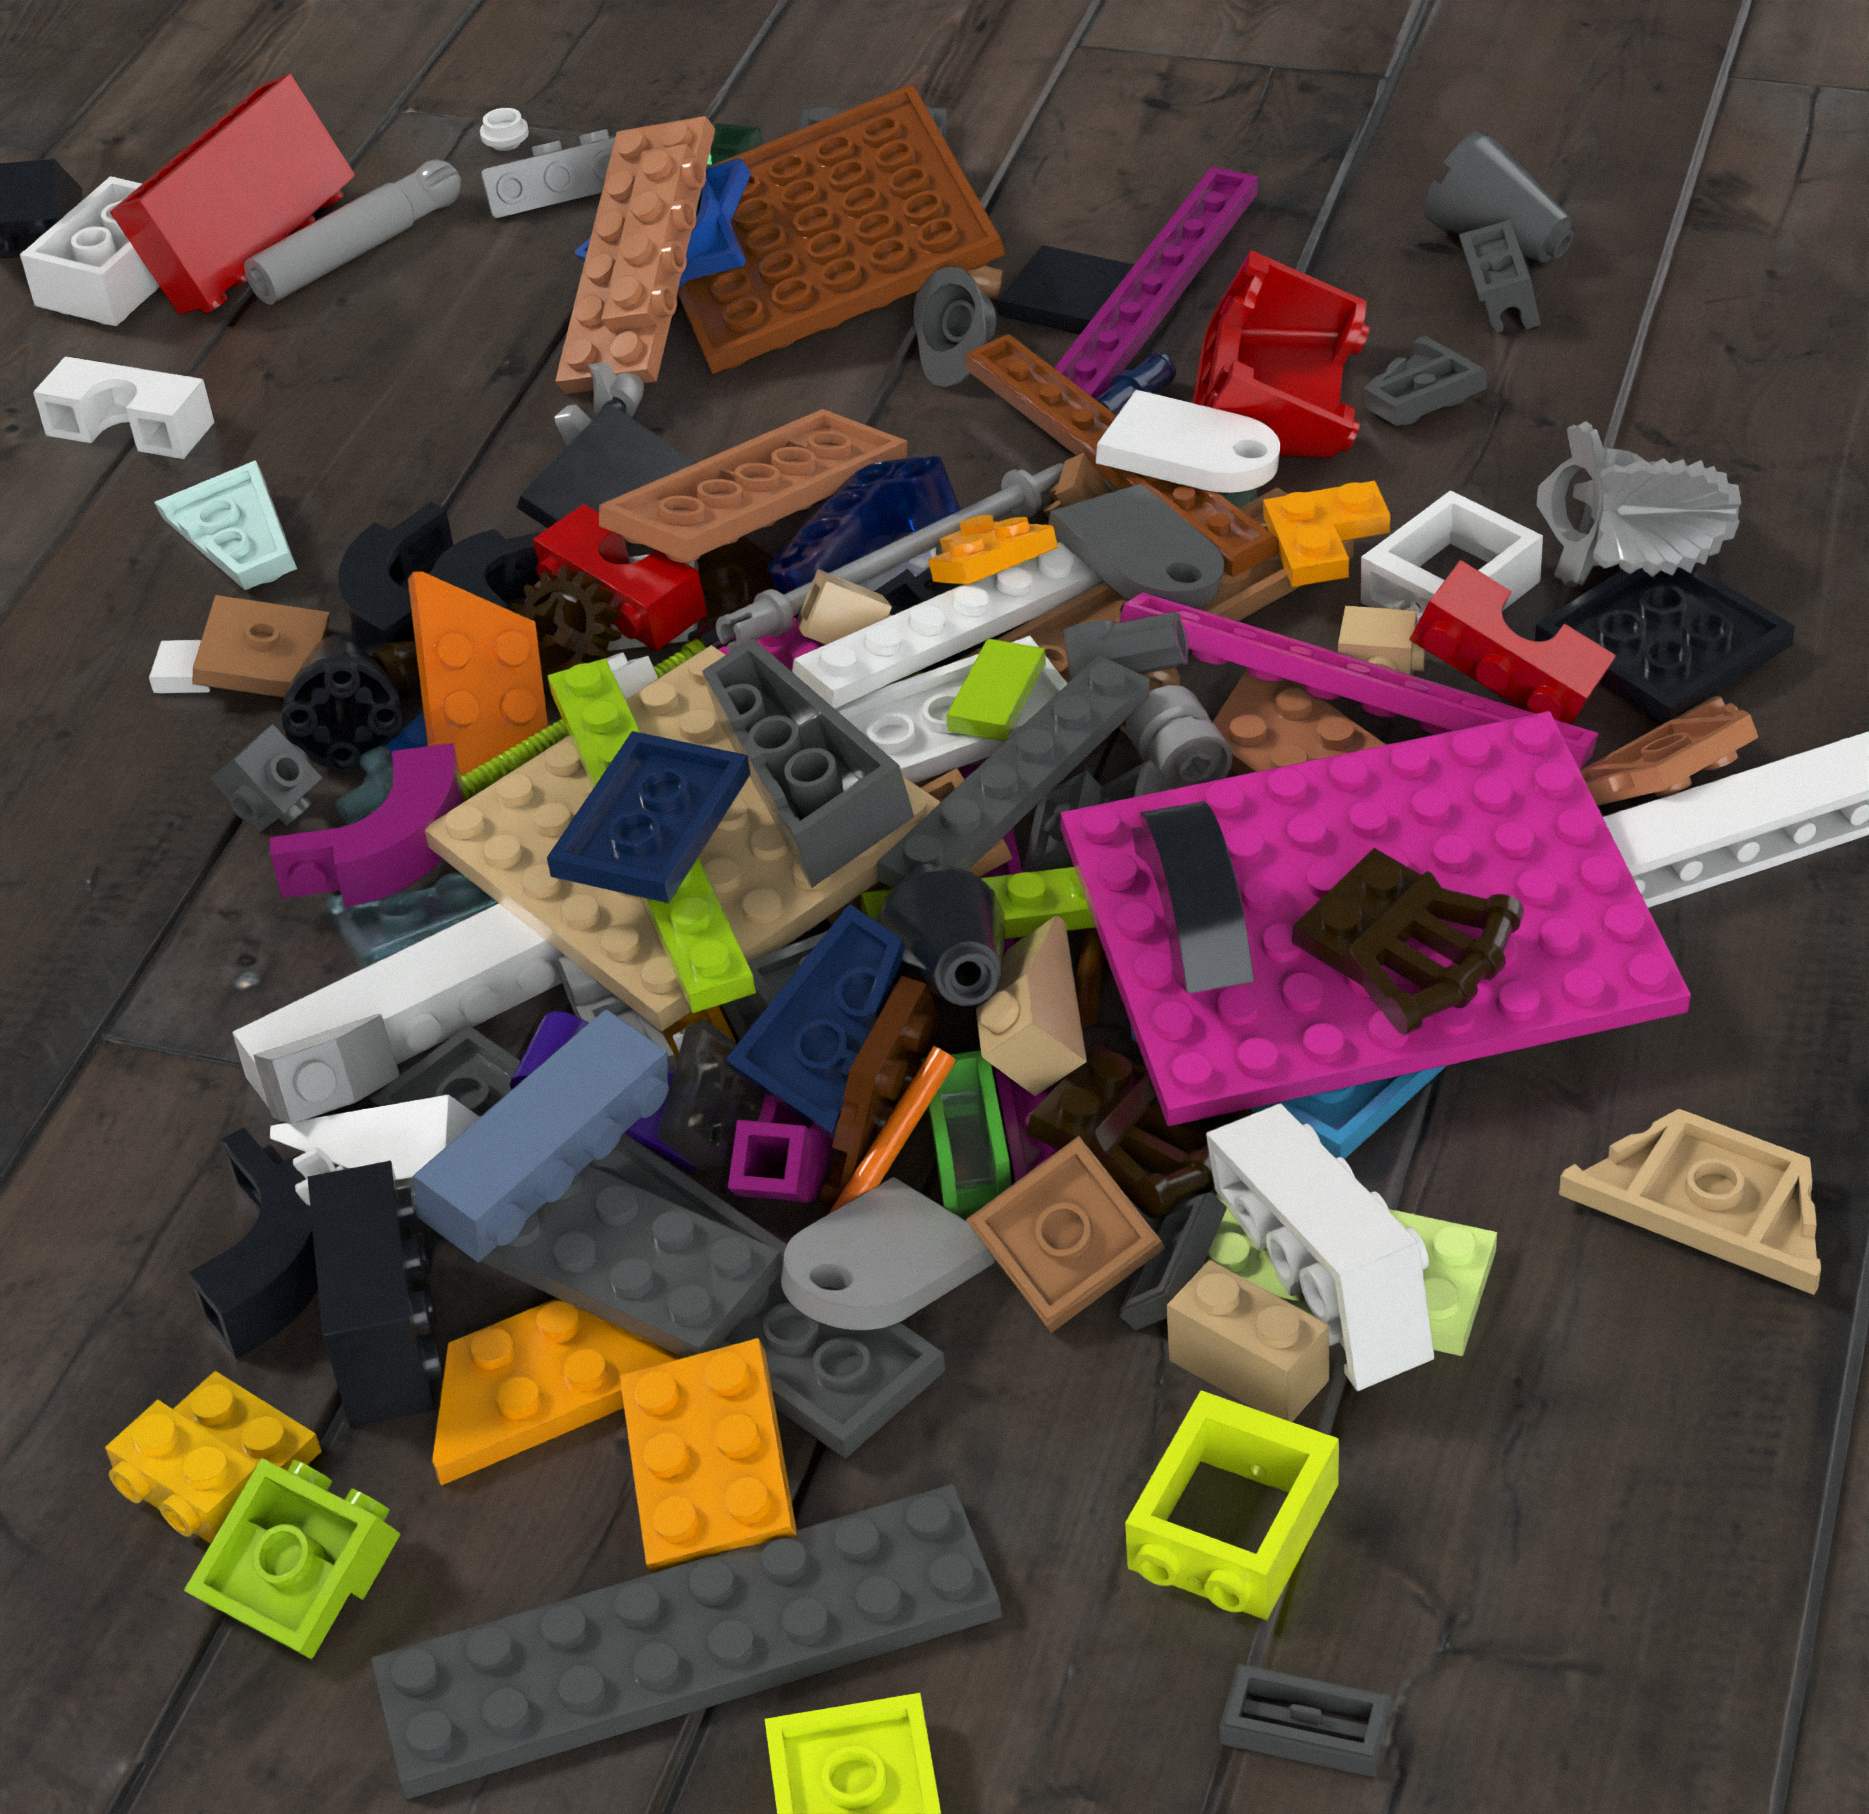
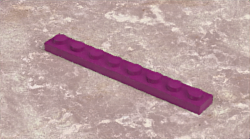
M1210 167L1054 368L1093 398L1099 397L1108 390L1113 378L1126 369L1258 194V176Z

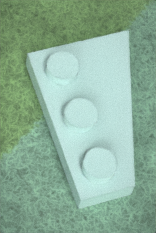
M256 460L154 502L161 517L244 590L262 583L273 582L283 574L297 569L265 479Z

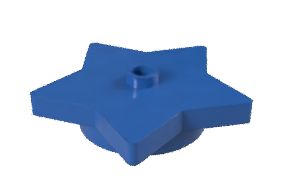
M741 158L706 168V182L701 189L696 210V225L691 232L686 253V268L682 272L679 288L688 280L741 267L746 263V258L730 223L751 175V172ZM590 238L575 251V255L583 265Z

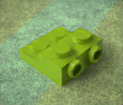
M261 1458L184 1591L312 1660L348 1596L351 1594L364 1600L401 1534L384 1522L390 1509L373 1498L351 1488L344 1500L327 1491L332 1483L331 1479L306 1464L293 1460L289 1469L285 1470Z

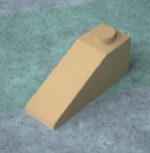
M1057 915L1007 949L1003 957L1001 978L996 990L987 1000L979 1003L976 1008L982 1058L1034 1096H1037L1087 1062L1065 921Z

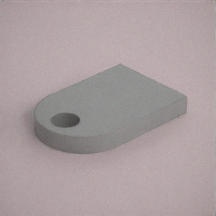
M892 1177L794 1235L785 1248L781 1286L785 1296L796 1309L818 1322L843 1329L873 1330L892 1326L905 1320L994 1264L995 1259L967 1221L895 1177ZM820 1287H833L839 1290H826Z

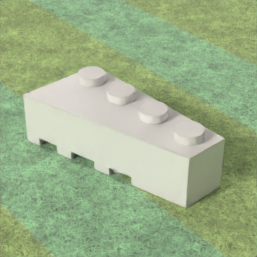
M1281 1103L1206 1133L1215 1190L1257 1250L1267 1248L1271 1262L1277 1272V1278L1290 1297L1303 1292L1305 1300L1314 1316L1329 1324V1346L1340 1343L1344 1348L1347 1364H1344V1374L1357 1392L1435 1359L1423 1270L1428 1268L1429 1265L1426 1247L1415 1229L1412 1227L1405 1228L1389 1212L1380 1194L1375 1191L1370 1193L1355 1178L1345 1159L1342 1157L1335 1158L1321 1144L1315 1130L1307 1123L1302 1125Z

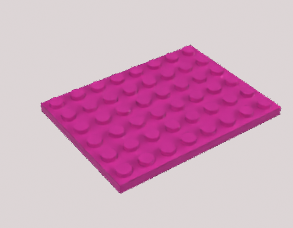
M1550 711L1060 812L1063 838L1167 1126L1687 1013L1689 1010L1691 994ZM1205 801L1212 809L1219 823L1233 865L1247 929L1254 982L1187 994L1174 980L1166 921L1159 891L1150 867L1135 854L1132 828L1142 826L1140 812ZM1373 848L1378 849L1420 875H1423L1426 871L1431 872L1444 889L1485 899L1495 894L1509 895L1523 905L1525 912L1519 929L1514 933H1510L1504 952L1506 959L1505 967L1493 979H1483L1477 985L1478 993L1476 997L1464 1008L1452 1006L1423 1019L1421 1028L1406 1035L1400 1034L1360 984L1292 943L1293 925ZM1440 919L1472 939L1482 935L1483 929ZM1413 937L1405 943L1445 968L1450 965L1458 966V964ZM1385 965L1382 966L1401 992L1407 991L1412 995L1424 990Z

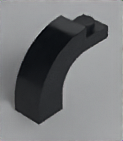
M432 502L391 530L374 522L353 541L343 556L338 579L351 637L370 656L373 652L380 651L384 643L415 641L410 593L407 590L409 588L408 578L413 572L430 573L440 556L453 546L447 511Z
M496 529L475 534L459 541L446 550L437 560L431 576L507 609L505 602L526 597L524 587L527 584L534 586L541 580L537 573L539 562L533 538L542 532L505 539Z
M1205 801L1140 812L1142 826L1132 828L1135 854L1150 867L1157 884L1166 921L1174 980L1187 994L1254 982L1249 941L1238 885L1224 836L1210 806Z
M244 1127L220 1141L233 1183L259 1214L252 1229L239 1243L188 1272L204 1320L235 1359L260 1346L287 1327L305 1309L318 1290L310 1206L297 1194L295 1188L296 1184L306 1180L304 1175L293 1165V1159L302 1154L299 1152L283 1161L272 1145L269 1144L261 1148Z

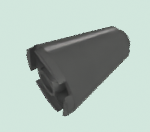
M1478 131L1463 139L1443 163V165L1450 168V171L1442 184L1433 180L1428 190L1424 204L1425 218L1436 227L1456 234L1511 220L1524 257L1542 263L1550 260L1552 257L1555 259L1561 257L1573 240L1574 232L1570 230L1572 218L1494 136H1490L1487 133L1485 135Z

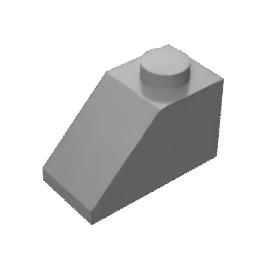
M375 1014L253 1055L272 1118L289 1124L356 1103L400 1076L382 1014Z

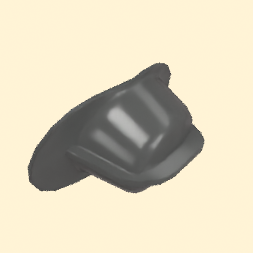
M948 266L936 270L926 279L916 295L913 315L918 337L920 360L925 377L938 387L949 388L960 384L971 375L966 370L965 354L989 343L995 334L997 324L996 310L989 297L979 290L974 278L962 268Z

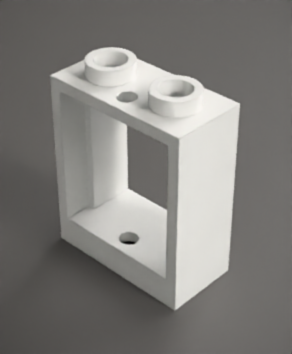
M1450 490L1361 557V603L1372 608L1417 611L1418 623L1428 602L1445 581L1420 568V566L1446 546L1452 544L1488 562L1478 571L1512 591L1502 609L1503 611L1540 582L1543 535Z

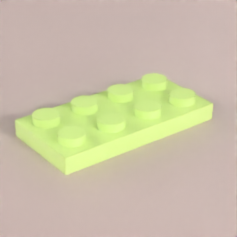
M1217 1193L1216 1197L1226 1206L1222 1198ZM1227 1207L1203 1266L1211 1260L1314 1316L1305 1300L1303 1292L1290 1297L1277 1278V1272L1271 1262L1267 1248L1257 1250ZM1389 1209V1212L1405 1228L1412 1227L1417 1231L1428 1253L1429 1265L1428 1268L1423 1270L1433 1350L1463 1356L1496 1253L1497 1232Z

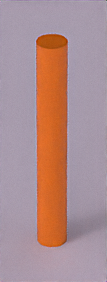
M933 1046L828 1214L880 1184L956 1063L955 1058Z

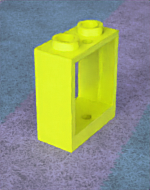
M1201 1390L1125 1522L1128 1569L1140 1573L1145 1579L1161 1586L1173 1585L1208 1598L1216 1606L1226 1611H1242L1267 1621L1338 1487L1339 1439ZM1200 1461L1289 1493L1257 1554L1167 1521Z

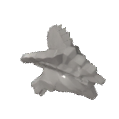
M1587 421L1578 426L1573 424L1567 428L1572 458L1563 462L1538 486L1536 506L1548 522L1556 538L1564 546L1554 577L1562 580L1570 588L1576 587L1578 584L1583 586L1593 566H1602L1605 569L1619 564L1620 568L1629 574L1643 568L1652 577L1659 571L1673 576L1678 567L1691 573L1695 563L1698 562L1705 565L1709 556L1719 554L1722 542L1734 538L1740 522L1738 519L1739 506L1741 505L1739 485L1728 483L1727 473L1716 471L1715 465L1704 468L1703 462L1700 460L1687 466L1684 459L1668 463L1664 458L1657 462H1647L1637 454L1631 453V451L1602 446L1597 429H1593L1592 425ZM1583 468L1586 469L1593 480L1574 484L1573 498L1585 502L1592 509L1591 518L1596 521L1589 534L1580 533L1575 530L1567 517L1565 497L1569 482L1578 470Z

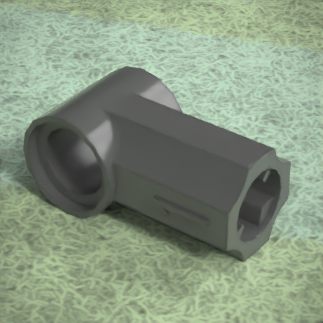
M1176 612L1117 624L1113 620L1093 621L1063 629L1071 680L1098 655L1139 674L1188 665L1189 647L1186 630L1183 627L1180 614Z

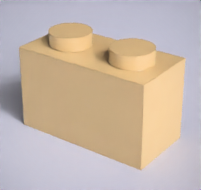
M1211 1260L1167 1304L1169 1361L1256 1410L1293 1422L1329 1381V1324Z

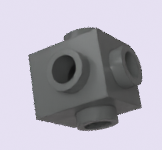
M273 724L249 742L210 778L229 799L233 811L241 819L250 822L259 832L263 831L277 819L285 826L293 822L313 803L306 793L322 779L320 774L311 766L310 759L306 753L298 746L291 744Z

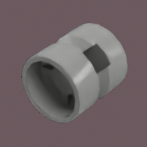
M1168 685L1154 689L1149 692V697L1126 720V733L1143 761L1151 760L1165 775L1163 791L1226 778L1232 766L1233 752L1213 722L1211 723L1207 712L1194 693L1187 688Z

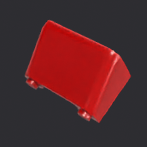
M1250 250L1206 329L1201 346L1192 403L1247 416L1265 424L1274 431L1279 439V457L1333 458L1339 450L1347 452L1356 439L1360 422L1354 420V407L1343 402L1339 405L1343 365L1350 353L1355 356L1360 353L1370 331V326L1364 324L1367 301Z

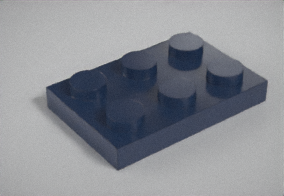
M632 731L547 856L551 877L669 903L751 775L748 755Z

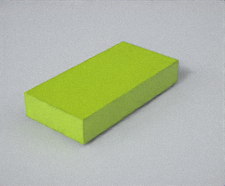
M987 638L946 714L948 731L1006 742L1046 666L1045 648Z

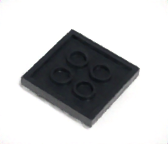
M1678 567L1673 576L1659 571L1653 577L1645 572L1643 568L1637 569L1631 574L1622 569L1537 623L1535 641L1541 642L1552 639L1563 624H1566L1612 652L1616 657L1600 684L1665 724L1718 695L1792 646L1795 626L1693 567L1691 573Z

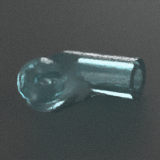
M376 747L361 756L360 765L367 774L364 777L363 785L335 800L337 811L347 825L358 822L372 814L384 803L390 794L393 785V758L390 749L387 747Z

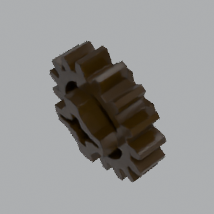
M561 567L558 576L545 571L541 573V587L539 589L529 584L524 587V592L528 599L525 604L513 603L511 606L513 612L535 621L544 693L551 694L547 675L570 669L578 664L591 663L614 656L607 649L609 641L621 639L622 633L611 628V622L621 616V609L608 604L614 593L612 590L601 586L599 579L582 571L577 573L566 567Z

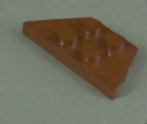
M901 976L849 1070L843 1096V1106L832 1144L833 1148L841 1150L843 1153L830 1177L823 1184L820 1195L821 1203L830 1206L835 1204L922 1065L921 1058L928 1056L942 1031V1022L928 986L925 983Z

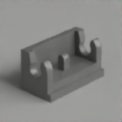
M1511 220L1459 234L1479 301H1485L1491 326L1498 332L1503 331L1504 323L1500 315L1509 307L1519 309L1518 313L1526 330L1541 326L1531 278Z

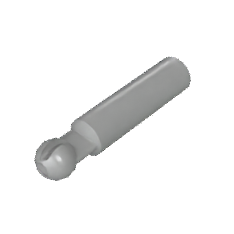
M438 159L426 161L414 173L394 184L385 183L248 258L244 263V270L249 285L260 300L266 304L272 305L404 232L412 227L417 219L436 209L450 206L458 199L461 191L459 173L448 162Z

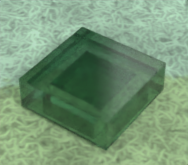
M716 123L714 125L715 133L707 165L717 164L763 144L761 129L758 127Z

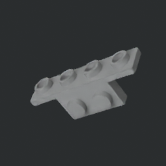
M607 129L579 135L581 145L562 150L560 140L531 147L534 157L483 169L481 177L492 217L500 218L602 193L615 137L609 138Z

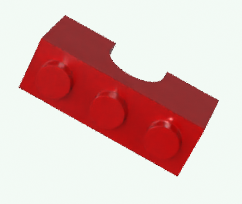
M582 504L533 538L539 562L537 573L540 579L541 573L545 571L558 576L561 567H566L577 573L582 571L599 579L601 586L612 590L614 593L608 604L621 609V616L611 622V624L615 625L625 637L629 639L635 638L656 652L708 615L698 570L684 562L670 560L666 557L665 553L655 550L640 561L630 563L623 536L600 527L599 512L586 504Z
M1460 560L1428 602L1409 640L1518 708L1536 714L1550 711L1555 720L1572 725L1594 694L1616 655L1566 624H1563L1558 633L1547 641H1530L1518 636L1506 625L1502 617V609L1512 591Z

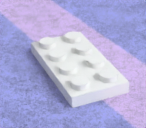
M1031 636L1011 642L1039 647ZM979 654L882 687L835 709L898 763L902 776L912 783H917L987 758L1005 743L949 732L947 728L946 714ZM1046 655V666L1008 739L1067 685V682Z

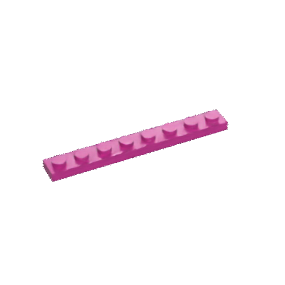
M1144 592L1124 604L1120 623L1171 612L1179 613L1183 627L1186 630L1188 647L1192 649L1191 655L1200 661L1212 664H1224L1226 661L1234 662L1248 667L1247 673L1261 680L1279 682L1285 678L1304 684V691L1318 698L1334 700L1342 696L1362 702L1361 708L1376 716L1391 718L1395 717L1396 714L1410 717L1419 720L1418 726L1433 734H1442L1536 714ZM1555 720L1579 770H1581L1593 756L1599 733Z

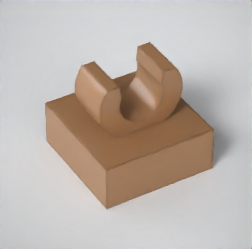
M1082 453L1064 462L1059 483L1050 488L1048 492L1055 502L1045 506L1043 511L1049 518L1050 511L1111 493L1112 490L1085 454Z

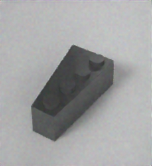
M754 638L749 639L702 670L719 723L736 753L748 755L751 772L749 777L811 888L914 818L899 764Z

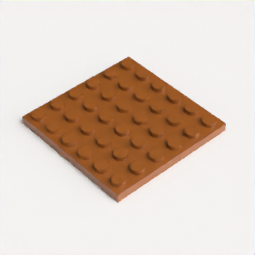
M911 84L712 165L715 166L741 158L751 172L730 222L746 258V263L741 267L688 280L678 289L677 294L712 374H715L725 369L736 368L747 360L771 350L785 348L794 341L820 330L834 328L843 321L869 310L883 308L896 299L920 290L926 279L936 270L948 266L962 268L965 271L978 269L988 264L989 261L1006 254L999 234L917 90Z

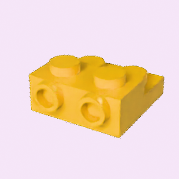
M214 1371L174 1409L157 1399L105 1447L113 1467L109 1471L110 1480L124 1497L137 1504L144 1499L159 1509L164 1519L178 1533L185 1537H190L195 1533L210 1544L261 1458L288 1470L293 1460L308 1465L322 1452L316 1433L217 1371Z

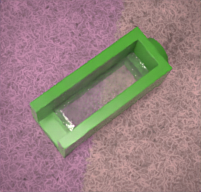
M981 1050L950 1054L956 1059V1063L927 1107L943 1206L965 1221L1012 1186L1009 1156L992 1067L988 1061L982 1058Z

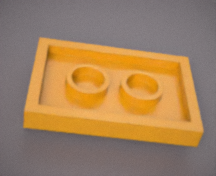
M759 1338L619 1375L645 1560L651 1574L736 1548L772 1542L781 1538L797 1537L767 1357Z

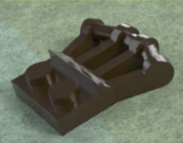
M1373 848L1293 925L1292 943L1360 984L1400 1034L1406 1035L1421 1028L1423 1019L1452 1006L1464 1008L1476 997L1478 993L1477 985L1483 979H1493L1505 967L1506 959L1504 952L1510 933H1514L1519 929L1525 912L1523 905L1509 895L1495 894L1485 899L1444 889L1431 872L1426 871L1423 875H1420L1378 849ZM1440 919L1483 929L1482 935L1472 939ZM1413 937L1458 964V966L1450 965L1445 968L1405 943ZM1385 965L1424 990L1412 995L1407 991L1401 992L1382 966Z
M1096 1044L1086 1054L1087 1062L1068 1074L1030 1115L1026 1134L1058 1151L1079 1136L1123 1193L1145 1215L1150 1218H1157L1172 1211L1175 1201L1193 1193L1207 1194L1214 1189L1215 1185L1206 1133L1250 1116L1252 1108L1200 1119L1201 1121L1214 1123L1215 1126L1211 1128L1196 1120L1167 1126L1147 1069L1118 1053ZM1138 1164H1140V1165H1142V1166L1148 1168L1149 1170H1151V1171H1153V1172H1155V1173L1149 1175V1174H1148L1142 1167H1140Z

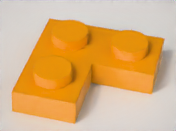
M1375 481L1353 482L1340 487L1305 493L1293 492L1286 496L1263 499V518L1269 532L1278 538V555L1292 587L1348 578L1349 557L1342 541L1390 533V512Z
M980 515L961 521L959 523L960 531L940 538L943 554L928 559L933 582L969 585L1058 548L1053 525L1029 524L1027 517H1015L994 522L992 515Z

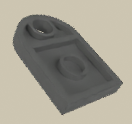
M1142 483L1050 511L1048 525H1053L1056 538L1115 591L1128 600L1144 592L1192 608H1198L1213 600L1219 592L1224 570V559L1219 549Z

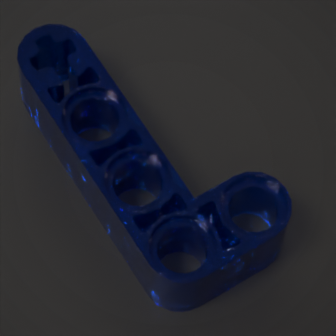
M923 456L881 461L856 471L770 562L768 572L776 590L783 595L812 582L818 569L826 573L835 571L891 544L900 533L918 531L960 511L959 502L942 458L939 456Z

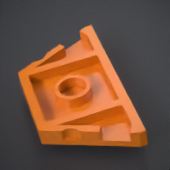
M413 572L408 578L427 745L454 743L460 775L465 776L467 772H471L474 768L484 765L485 762L496 758L497 755L503 754L504 751L515 747L518 743H522L523 740H528L530 736H534L535 733H540L542 729L548 727L536 624L533 620L427 573Z

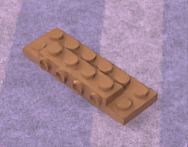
M706 116L617 131L555 383L564 394L593 391L594 384L588 364L601 362L608 363L615 375L631 373L639 376L643 383L657 382L671 318L677 307L676 297L681 275L686 268V253L690 236L696 225V210L701 189L706 182V167L715 133L714 126Z
M821 409L600 504L599 526L622 535L623 539L627 542L644 544L663 552L670 560L692 562L699 559L704 553L722 545L735 543L739 537L761 527L772 526L777 520L799 510L809 509L820 500L833 494L844 493L849 487L868 478L881 476L884 471L906 462L907 440Z

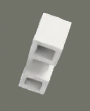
M65 356L33 392L46 436L92 443L106 428L119 423L130 422L137 451L185 459L214 423L204 380L200 378Z

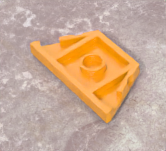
M559 1298L449 1342L432 1459L440 1485H445L623 1409L624 1404L619 1375L684 1357Z

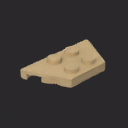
M1677 1109L1653 1122L1651 1128L1639 1134H1630L1610 1145L1609 1156L1603 1161L1584 1171L1574 1164L1565 1169L1560 1176L1559 1195L1810 1294L1814 1295L1818 1289L1821 1263L1820 1259H1817L1815 1233L1817 1223L1815 1204L1811 1201L1810 1158L1687 1111Z

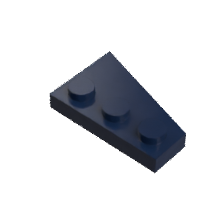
M849 904L725 1059L729 1068L833 1140L843 1106V1096L849 1070L887 1003L906 950L903 939Z

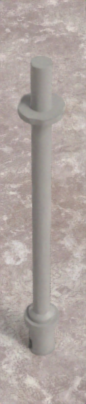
M1058 463L1033 476L1023 469H1013L1002 478L1001 491L829 574L859 585L940 546L939 539L960 531L959 523L965 519L980 515H992L993 519L1010 511L1018 517L1036 515L1041 509V496L1047 494L1050 488L1059 483L1064 464ZM812 582L784 595L774 589L765 590L756 595L754 603L731 614L719 617L716 622V631L720 642L725 644L727 641L736 638L737 640L729 643L726 648L732 651L751 638L757 641L768 635L778 637L789 632L793 627L794 616L799 614Z

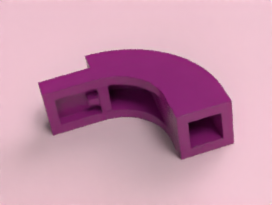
M454 743L392 751L393 785L390 794L376 811L364 819L334 829L270 837V857L282 898L341 891L345 908L392 895L413 884L431 871L443 858L428 847L425 829L433 821L464 802L463 784Z
M766 1094L758 1122L737 1120L728 1189L739 1197L809 1203L818 1195L827 1176L834 1152L832 1147L833 1140Z

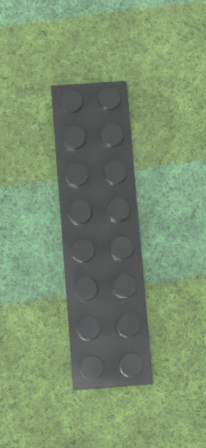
M954 1484L796 1530L797 1537L781 1538L772 1542L736 1548L371 1657L405 1799L421 1796L1002 1618L1000 1598Z

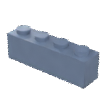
M605 1009L413 1175L417 1218L478 1263L498 1245L505 1246L517 1237L525 1221L547 1201L551 1203L561 1198L579 1172L594 1159L600 1160L609 1155L618 1144L621 1135L641 1117L648 1118L652 1116L662 1106L669 1090L668 1051Z

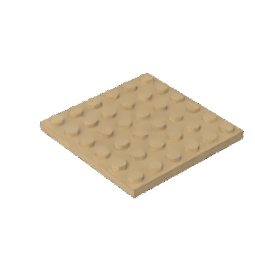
M711 645L627 698L626 703L640 733L736 752L719 723L702 670L725 656V654ZM570 735L433 821L425 829L428 847L658 1030L662 1032L691 1012L641 897L553 878L550 875L547 856L593 790ZM749 777L698 857L746 961H751L784 948L878 883L877 862L941 802L903 777L914 818L811 888Z

